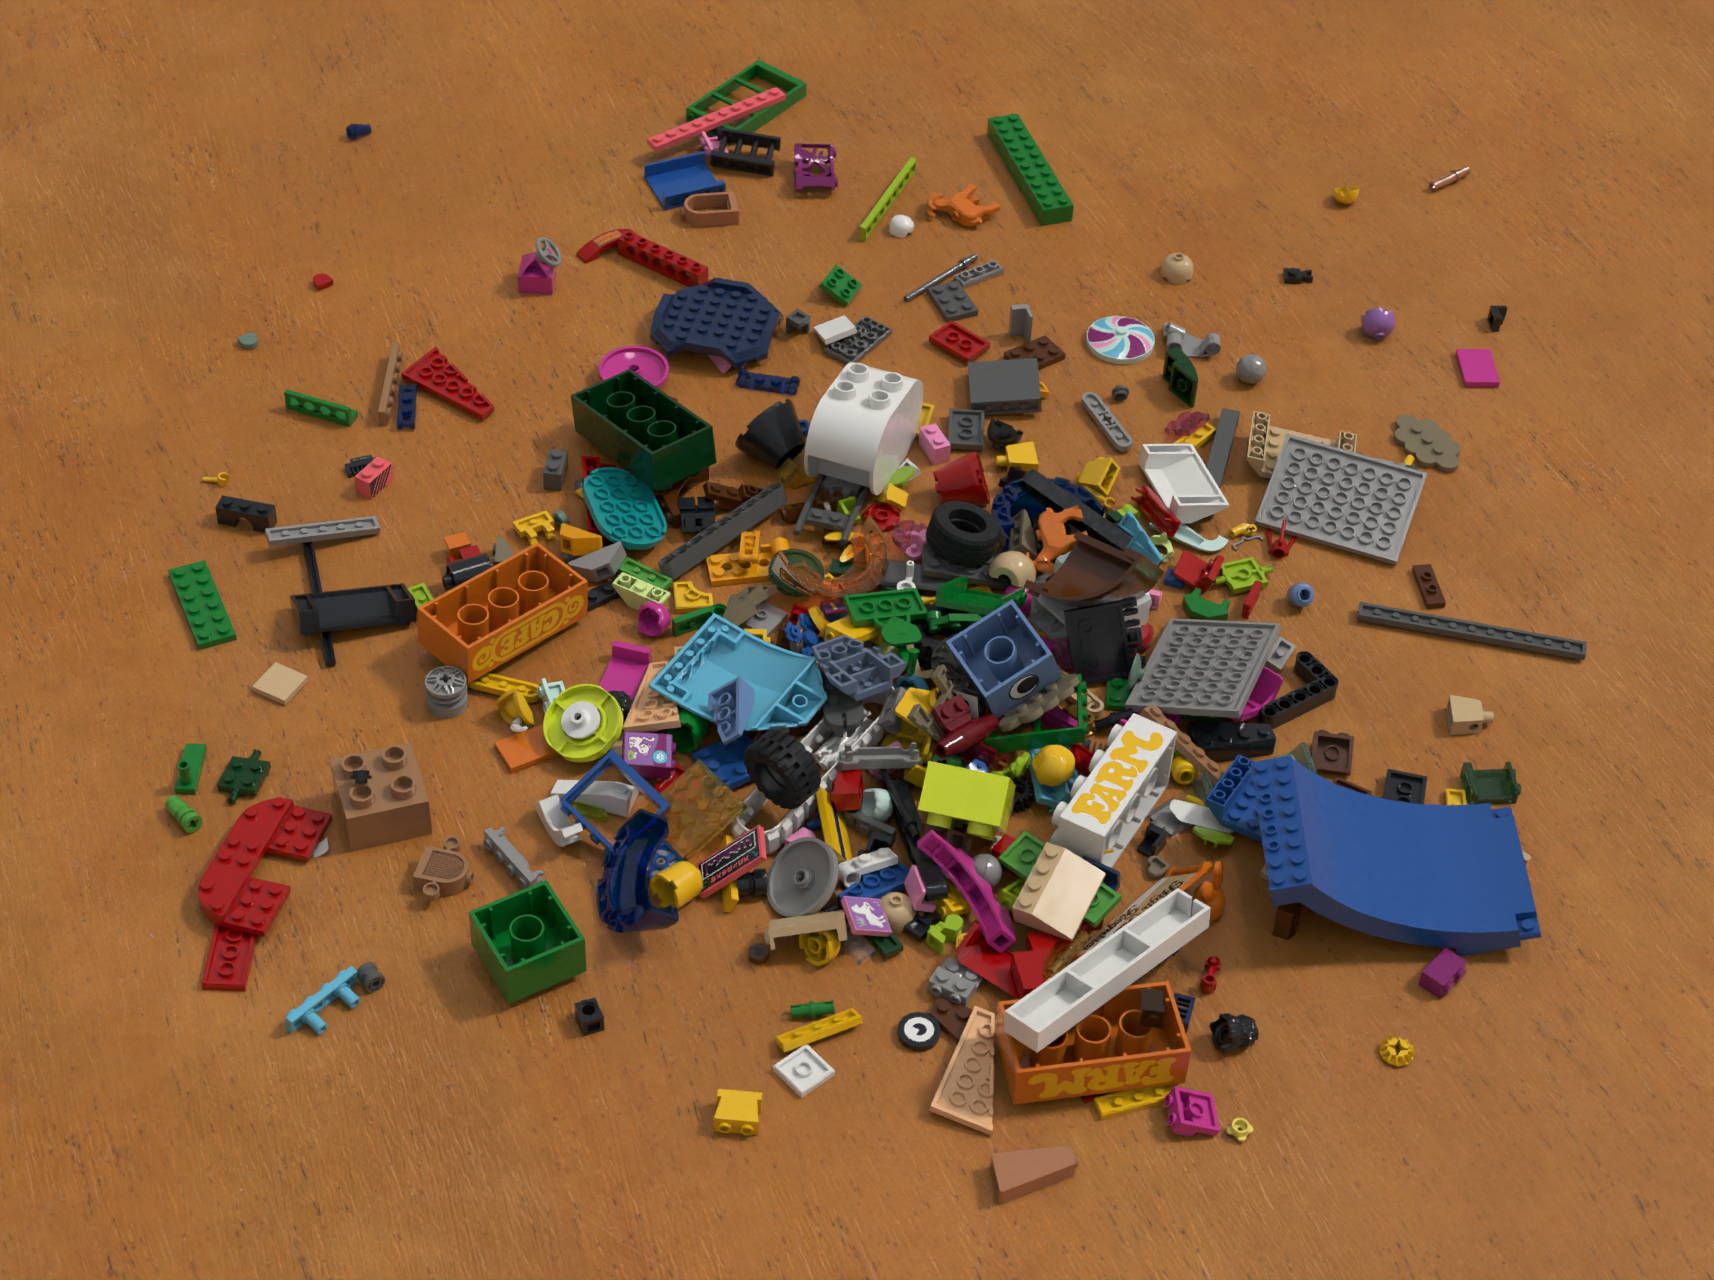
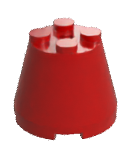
M970 452L933 472L935 482H938L935 483L937 494L941 495L939 496L941 504L949 501H962L976 506H983L990 503L988 485L986 484L978 452Z

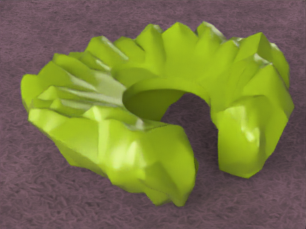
M1025 752L1022 756L1017 757L1007 769L1003 768V771H992L990 773L1006 777L1012 775V778H1021L1031 763L1030 753Z

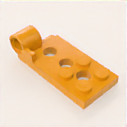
M778 537L773 539L770 544H762L758 554V564H752V562L739 564V552L708 556L705 558L711 587L781 580L774 573L772 567L777 555H779L783 563L791 559L788 540ZM781 569V578L785 579L784 570Z

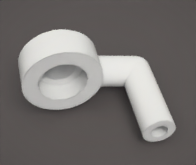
M907 561L905 580L897 584V590L916 588L912 582L914 575L913 561Z

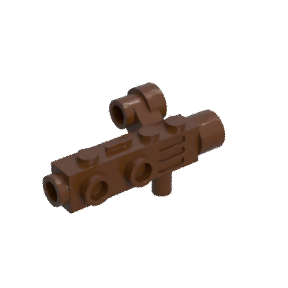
M822 489V499L814 500L811 507L837 512L838 501L849 498V496L830 497L829 489ZM805 502L784 505V509H781L782 520H786L787 523L797 522Z

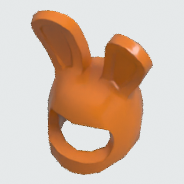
M1216 861L1213 882L1205 881L1196 887L1192 896V904L1193 900L1197 899L1211 908L1209 922L1217 920L1222 915L1226 903L1224 892L1221 889L1224 873L1221 861Z

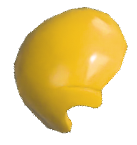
M1345 185L1342 188H1335L1333 195L1338 202L1351 204L1356 201L1359 188L1353 186L1352 189H1348Z

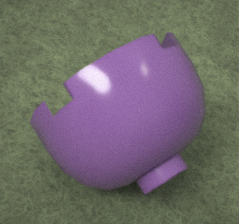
M1374 308L1366 311V315L1363 316L1362 314L1361 316L1363 331L1369 337L1377 340L1383 339L1390 335L1395 328V313L1392 310L1390 312L1385 311V308Z

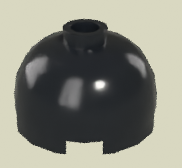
M992 418L987 429L989 440L994 443L993 447L999 450H1003L1007 445L1018 444L1024 433L1019 429L1018 431L1014 430L1013 426L999 420L995 421Z

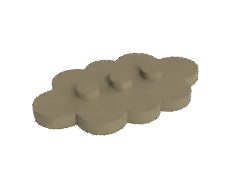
M1406 414L1400 415L1397 418V430L1394 433V441L1404 447L1405 454L1415 457L1416 463L1425 468L1436 467L1446 473L1457 470L1459 466V459L1457 457L1460 455L1461 447L1457 442L1450 440L1451 437L1448 432L1440 430L1438 424L1429 419L1418 420L1414 416Z
M1077 674L1067 675L1057 682L1049 684L1043 690L1005 713L1004 718L998 724L1000 730L1007 732L1022 723L1032 722L1042 716L1044 712L1056 707L1060 701L1070 697L1074 693V687L1080 682Z

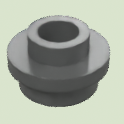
M1118 385L1112 389V396L1115 400L1123 401L1127 399L1129 395L1127 387Z

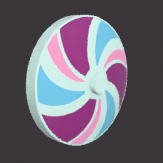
M1110 316L1099 319L1088 328L1086 335V344L1090 352L1097 358L1113 364L1128 365L1141 362L1149 357L1154 349L1155 338L1151 329L1144 323L1130 317Z

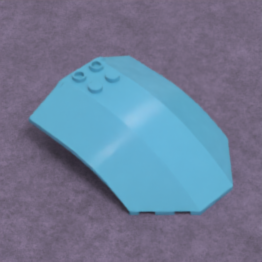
M715 613L648 685L650 689L684 709L714 722L713 715L708 709V694L740 676L755 689L754 706L744 728L746 731L806 726L827 701V694L824 692L823 680L817 667L815 655L807 656L770 644Z

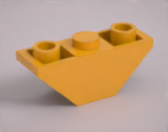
M565 523L561 524V552L573 556H582L603 548L602 536Z

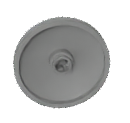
M802 837L787 844L777 854L767 875V897L776 912L787 918L810 915L818 912L827 903L834 892L839 873L838 860L833 849L820 839Z

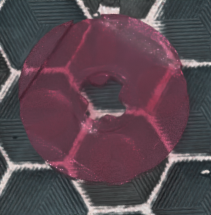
M914 520L901 521L895 525V529L892 531V540L897 547H900L902 552H906V549L910 546V536L908 534L912 531L919 533L923 529L927 530V527L923 523H920V525L914 523Z

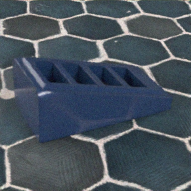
M1174 993L1176 1005L1188 1008L1177 1006L1178 1011H1180V1017H1182L1181 1020L1185 1033H1187L1195 998Z

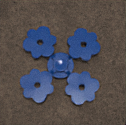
M801 613L799 619L800 626L804 627L805 630L803 635L798 626L793 625L791 622L786 624L784 632L790 642L798 643L803 638L807 647L802 648L801 653L807 656H814L811 647L824 642V638L822 636L817 637L815 632H813L816 630L810 614Z

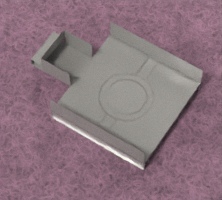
M1171 798L1151 811L1149 819L1152 818L1154 821L1150 823L1168 831L1173 838L1193 824L1179 821L1170 810V803L1173 800Z

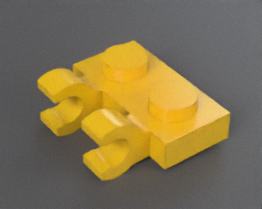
M547 510L513 521L515 531L521 538L526 536L530 546L538 542L536 537H538L537 532L544 531L548 541L555 539L552 533L555 531L554 520Z

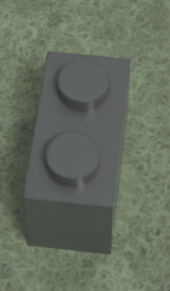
M549 450L543 471L544 489L562 491L568 470V451Z

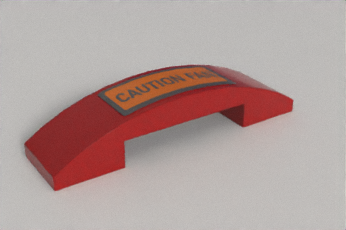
M631 229L608 231L590 240L576 254L587 264L600 258V252L617 246V238L627 230L635 232Z

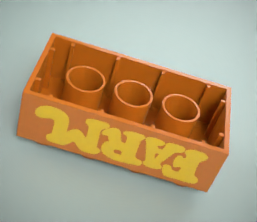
M1169 981L1126 987L1038 1053L1004 1031L1005 1010L1021 999L998 1002L995 1038L1013 1105L1185 1083L1191 1048ZM1142 988L1162 990L1164 992L1163 1005H1165V1014L1162 1028L1140 1026Z

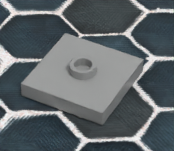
M762 601L760 606L756 607L757 614L752 616L750 621L739 626L744 629H767V637H770L788 619V613Z

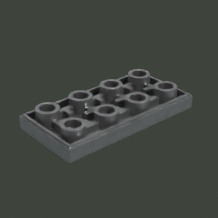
M864 316L854 324L857 329L856 334L831 343L824 349V354L845 365L849 362L858 363L892 335V329L870 317Z

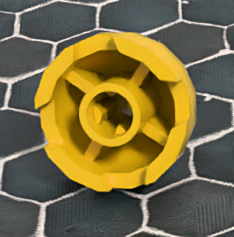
M835 929L799 934L800 950L804 949L805 954L808 956L805 959L812 965L821 966L832 961L840 951L841 943Z

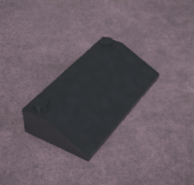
M404 583L290 596L297 629L304 636H312L318 632L396 623L408 625L416 621L415 599Z

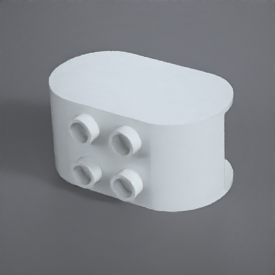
M849 362L823 395L814 412L805 445L804 468L806 475L815 477L820 473L870 487L873 495H879L913 444L923 404V384L921 380L869 367L862 363Z

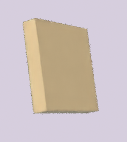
M275 662L252 686V689L260 695L286 705L308 682V676Z

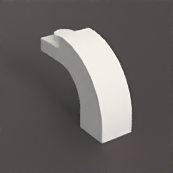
M557 794L537 801L534 804L549 836L558 846L562 847L580 840L578 832L583 831L581 823L573 824L560 810L562 806Z

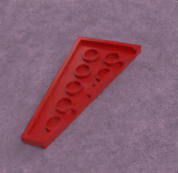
M434 347L401 373L403 380L481 420H484L494 412V405L483 394H479L473 384L471 385L468 379L453 364L447 361V357L439 353L437 347Z

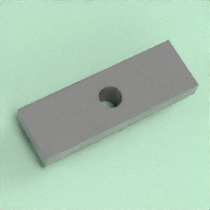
M993 260L954 275L953 280L958 281L963 289L1004 274V268Z

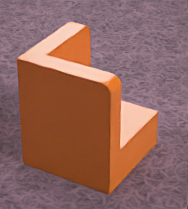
M466 532L444 537L449 550V556H454L455 560L460 559L459 549L471 546Z

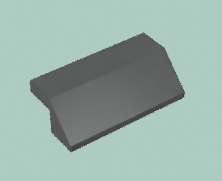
M878 559L877 568L884 564L885 559ZM889 560L887 572L878 585L897 587L900 581L905 580L907 562ZM914 563L912 582L917 589L937 591L938 586L951 581L922 575V563ZM883 567L876 570L874 584L878 583Z

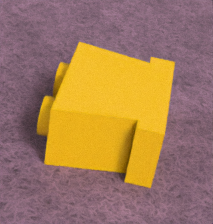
M718 1089L714 1131L758 1135V1113L762 1111V1093Z

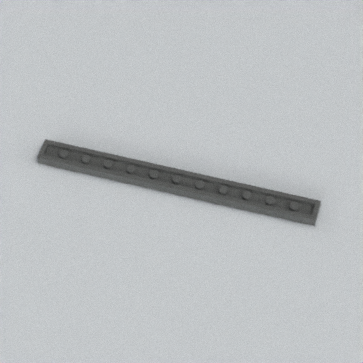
M1360 602L1358 607L1357 620L1573 659L1585 660L1587 642L1364 602Z

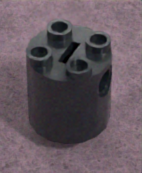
M487 554L446 563V573L442 576L443 586L445 590H451L494 565L492 562H489Z

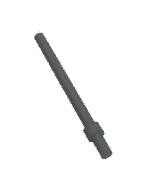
M974 253L967 258L964 257L959 260L958 264L903 297L904 301L912 300L925 292L928 287L935 286L957 271L969 267L970 263L978 259V255Z

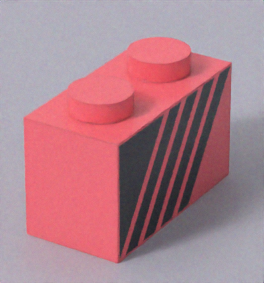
M378 456L355 476L356 493L369 499L375 497L394 479L392 463Z

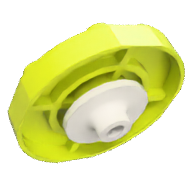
M594 684L575 685L561 692L548 707L543 721L544 736L551 748L564 759L579 763L593 761L605 755L619 739L623 728V713L617 700L601 686Z

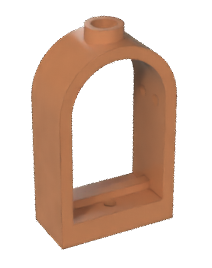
M734 191L694 194L689 196L684 202V207L680 208L681 217L684 216L687 223L696 227L735 225L739 222V210ZM727 207V210L694 211L696 209Z

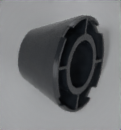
M786 399V403L783 404L780 401L775 403L747 425V432L744 435L741 433L735 442L737 449L775 469L787 465L796 458L804 449L806 442L794 404L790 399Z

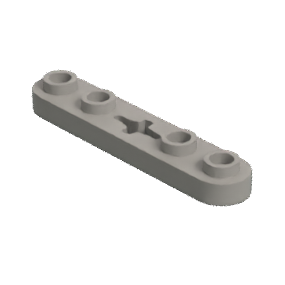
M1094 392L1084 393L1081 403L1105 436L1118 451H1129L1132 447L1131 437L1099 395Z

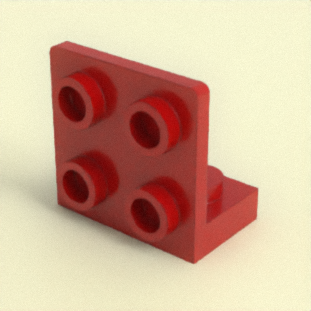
M1184 550L1172 574L1194 589H1201V593L1204 594L1214 582L1225 558L1218 554L1214 560L1210 559L1206 563L1187 550Z

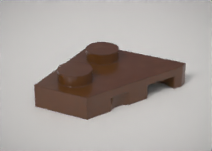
M937 997L929 1015L933 1016L938 1021L941 1029L947 1035L951 1034L958 1044L973 1009Z

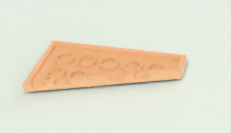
M668 661L649 664L633 701L632 708L623 725V731L656 732L662 729L681 727L677 704L648 687L652 680L668 664Z
M974 1006L929 1111L991 1136L993 1132L995 1013Z

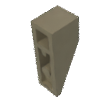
M1023 509L1011 518L1009 551H1019L1025 555L1029 552L1030 559L1034 561L1037 557L1038 543L1028 513Z

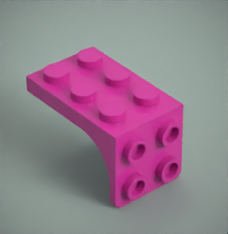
M1264 666L1240 718L1232 719L1241 722L1260 715L1262 707L1275 700L1283 683V677Z

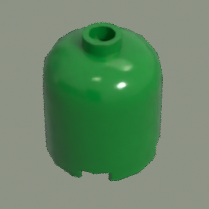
M681 707L678 709L681 727L662 729V734L673 735L672 743H676V752L690 754L698 748L708 734L711 721Z

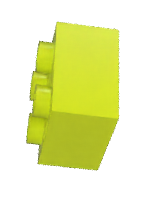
M928 761L918 810L927 817L926 824L955 830L956 823L968 826L966 833L994 842L996 832L1006 834L1016 785L1010 777Z

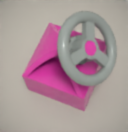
M540 237L535 243L537 253L522 255L518 273L519 293L553 294L556 267L561 264L562 256L558 247L550 239Z

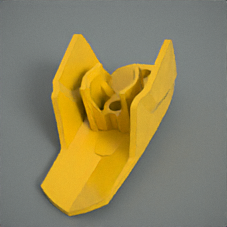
M910 687L894 711L897 716L903 719L899 731L896 735H892L889 732L880 747H887L898 740L903 749H909L910 744L916 742L917 747L915 749H919V757L922 760L923 766L924 763L928 764V761H931L936 741L912 723L907 716L914 705L921 704L928 715L933 707L929 703V690Z

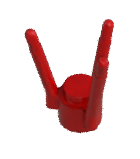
M1283 520L1279 539L1273 543L1270 529L1266 528L1269 544L1268 552L1275 558L1288 556L1289 550L1297 536H1293L1288 546L1283 540L1286 520Z

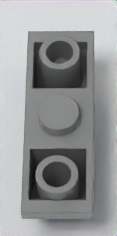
M621 541L568 563L570 568L586 580L599 582L615 575L627 555Z

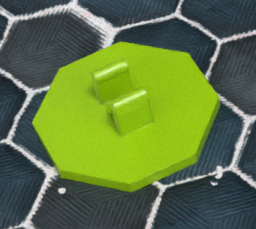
M904 466L896 469L886 486L892 483L896 487H905L908 484L907 481L914 476L915 467Z
M1198 825L1192 831L1204 839V845L1208 841L1215 843L1214 848L1219 844L1231 845L1235 840L1229 833Z

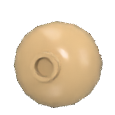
M1173 253L1163 260L1160 274L1163 279L1164 277L1168 279L1167 282L1185 284L1187 280H1192L1194 265L1187 255Z
M901 892L887 893L880 898L883 911L886 914L892 933L902 934L904 926L916 916V910H914L911 899L906 894Z

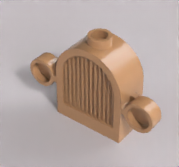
M449 836L444 839V849L426 846L413 874L414 890L423 892L426 900L434 901L440 895H457L464 891L468 884L473 882L474 872L469 871L468 861L465 856L458 853L460 850V840L455 836Z

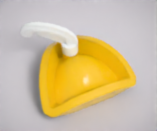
M511 689L496 700L495 704L500 710L501 716L511 725L510 727L513 732H523L529 728H534L533 713L524 696L519 692Z

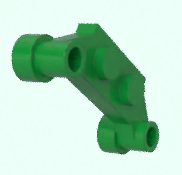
M929 611L926 613V621L929 623V632L935 634L941 632L942 628H951V630L968 628L987 615L949 613L948 615L941 616L940 611Z

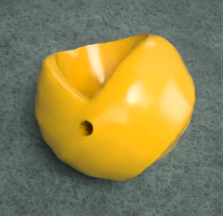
M1047 745L1041 748L1032 760L1033 773L1041 785L1049 787L1061 786L1074 773V755L1064 746Z

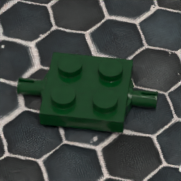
M253 750L250 758L232 756L217 784L218 791L230 793L227 799L229 804L234 805L238 796H256L271 769L270 761L258 760L262 754L260 750Z

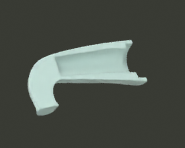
M1151 522L1149 523L1150 529L1157 531L1161 534L1164 533L1163 531L1158 530V527L1155 524H1152ZM1184 523L1180 524L1179 529L1172 538L1203 552L1220 551L1229 541L1220 535L1215 540H1206Z

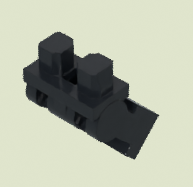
M695 497L678 498L682 532L703 531L715 523L714 500L706 499V497H697V505H695Z

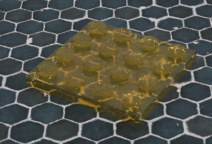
M699 759L660 793L670 803L671 810L653 829L687 862L745 811L747 806ZM650 802L638 813L647 822L659 809Z

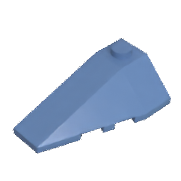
M740 676L708 694V709L713 715V721L717 724L718 733L725 745L741 737L754 706L755 689Z

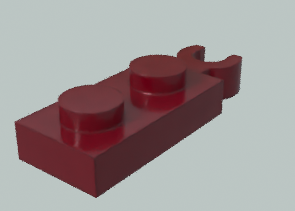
M982 742L960 754H956L970 761L973 759L980 760L986 764L987 768L991 764L997 771H1003V765H1000L998 762L1007 763L1008 761L1007 756L1002 754L996 755L997 749Z

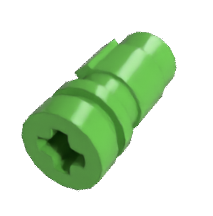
M173 795L166 800L165 807L186 832L192 833L201 827L202 818L177 795Z

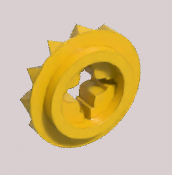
M1390 1035L1388 1039H1383L1379 1049L1381 1057L1387 1063L1394 1066L1409 1064L1415 1055L1414 1045H1410L1408 1039H1401L1400 1035L1397 1038ZM1396 1046H1398L1400 1049L1398 1055H1396L1395 1052Z

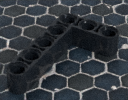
M1307 651L1297 653L1294 672L1306 685L1264 705L1261 709L1259 724H1270L1271 728L1275 729L1333 700L1339 683L1337 677L1311 653Z

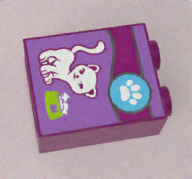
M624 731L622 759L641 777L670 779L671 771H675L676 759H672V755H675L676 743H672L673 735Z

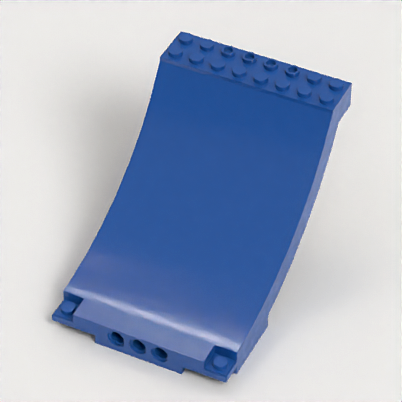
M1292 756L1250 763L1273 906L1300 902L1314 912L1357 931L1403 943L1456 948L1458 956L1521 947L1520 941L1541 937L1535 903L1511 806L1491 809L1490 803L1429 805L1394 801L1336 785L1313 773L1294 760Z

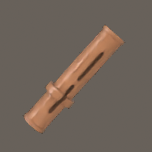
M1464 165L1459 169L1451 170L1449 174L1430 182L1429 189L1434 192L1452 182L1459 181L1462 177L1470 174V168Z

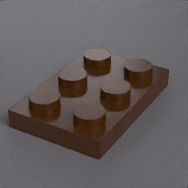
M1044 335L1004 352L1003 358L1005 360L1037 358L1038 370L1064 360L1066 354Z

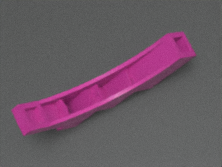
M932 829L917 841V847L941 867L963 894L982 927L986 942L1000 954L1012 945L1016 938L1009 911L994 900L991 885L976 873L973 859L960 848L955 849Z

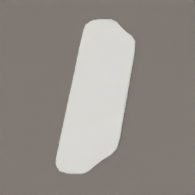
M1175 799L1170 803V810L1179 821L1226 833L1233 832V830L1218 823L1209 807Z

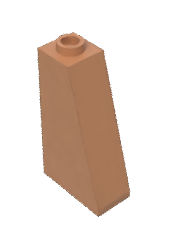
M1065 1145L992 1153L990 1170L998 1205L1074 1177L1075 1167H1078V1157L1076 1153L1073 1154L1072 1146Z

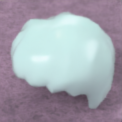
M879 788L865 789L863 792L862 813L883 823L887 821L893 811L890 793L885 789Z

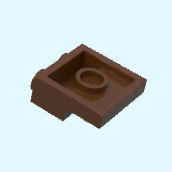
M1325 730L1315 731L1312 738L1310 771L1350 776L1354 736H1349L1347 733L1332 734Z

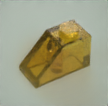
M788 458L775 472L779 478L778 482L782 483L783 487H789L793 490L814 484L817 476H807L804 465L791 458Z

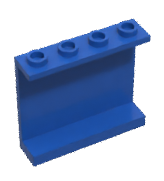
M704 151L644 165V178L665 211L683 207L685 200L694 194L726 192L724 180L717 181L705 164Z

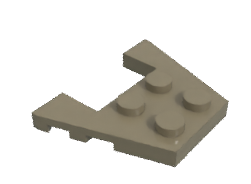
M944 664L937 666L931 676V679L941 691V695L933 708L954 697L952 692L953 684L951 680H947L944 673L947 669ZM921 704L913 706L907 716L912 723L937 742L948 734L946 730L939 727L931 713L929 715L926 713Z

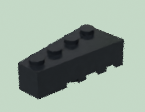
M1189 721L1186 734L1190 737L1191 742L1201 748L1205 755L1216 763L1234 760L1238 754L1247 758L1271 755L1274 752L1276 736L1270 724Z

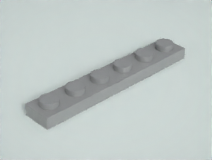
M376 516L265 529V536L269 547L380 533V526Z

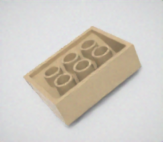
M1046 842L1012 907L1014 921L1073 941L1106 873L1068 849Z

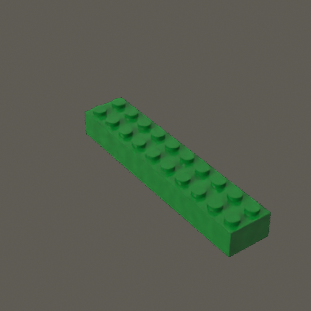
M1018 114L988 118L987 135L1041 226L1072 221L1074 205Z

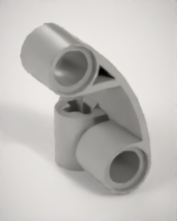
M1173 322L1163 324V336L1167 337V350L1177 346L1188 358L1207 357L1215 355L1221 350V339L1217 333H1210L1203 340L1185 333V328Z

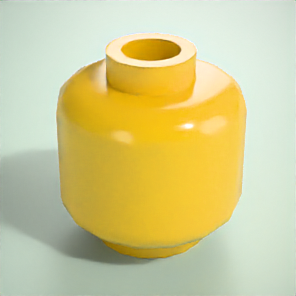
M1183 755L1174 758L1172 761L1171 773L1177 783L1186 785L1194 782L1197 778L1198 770Z

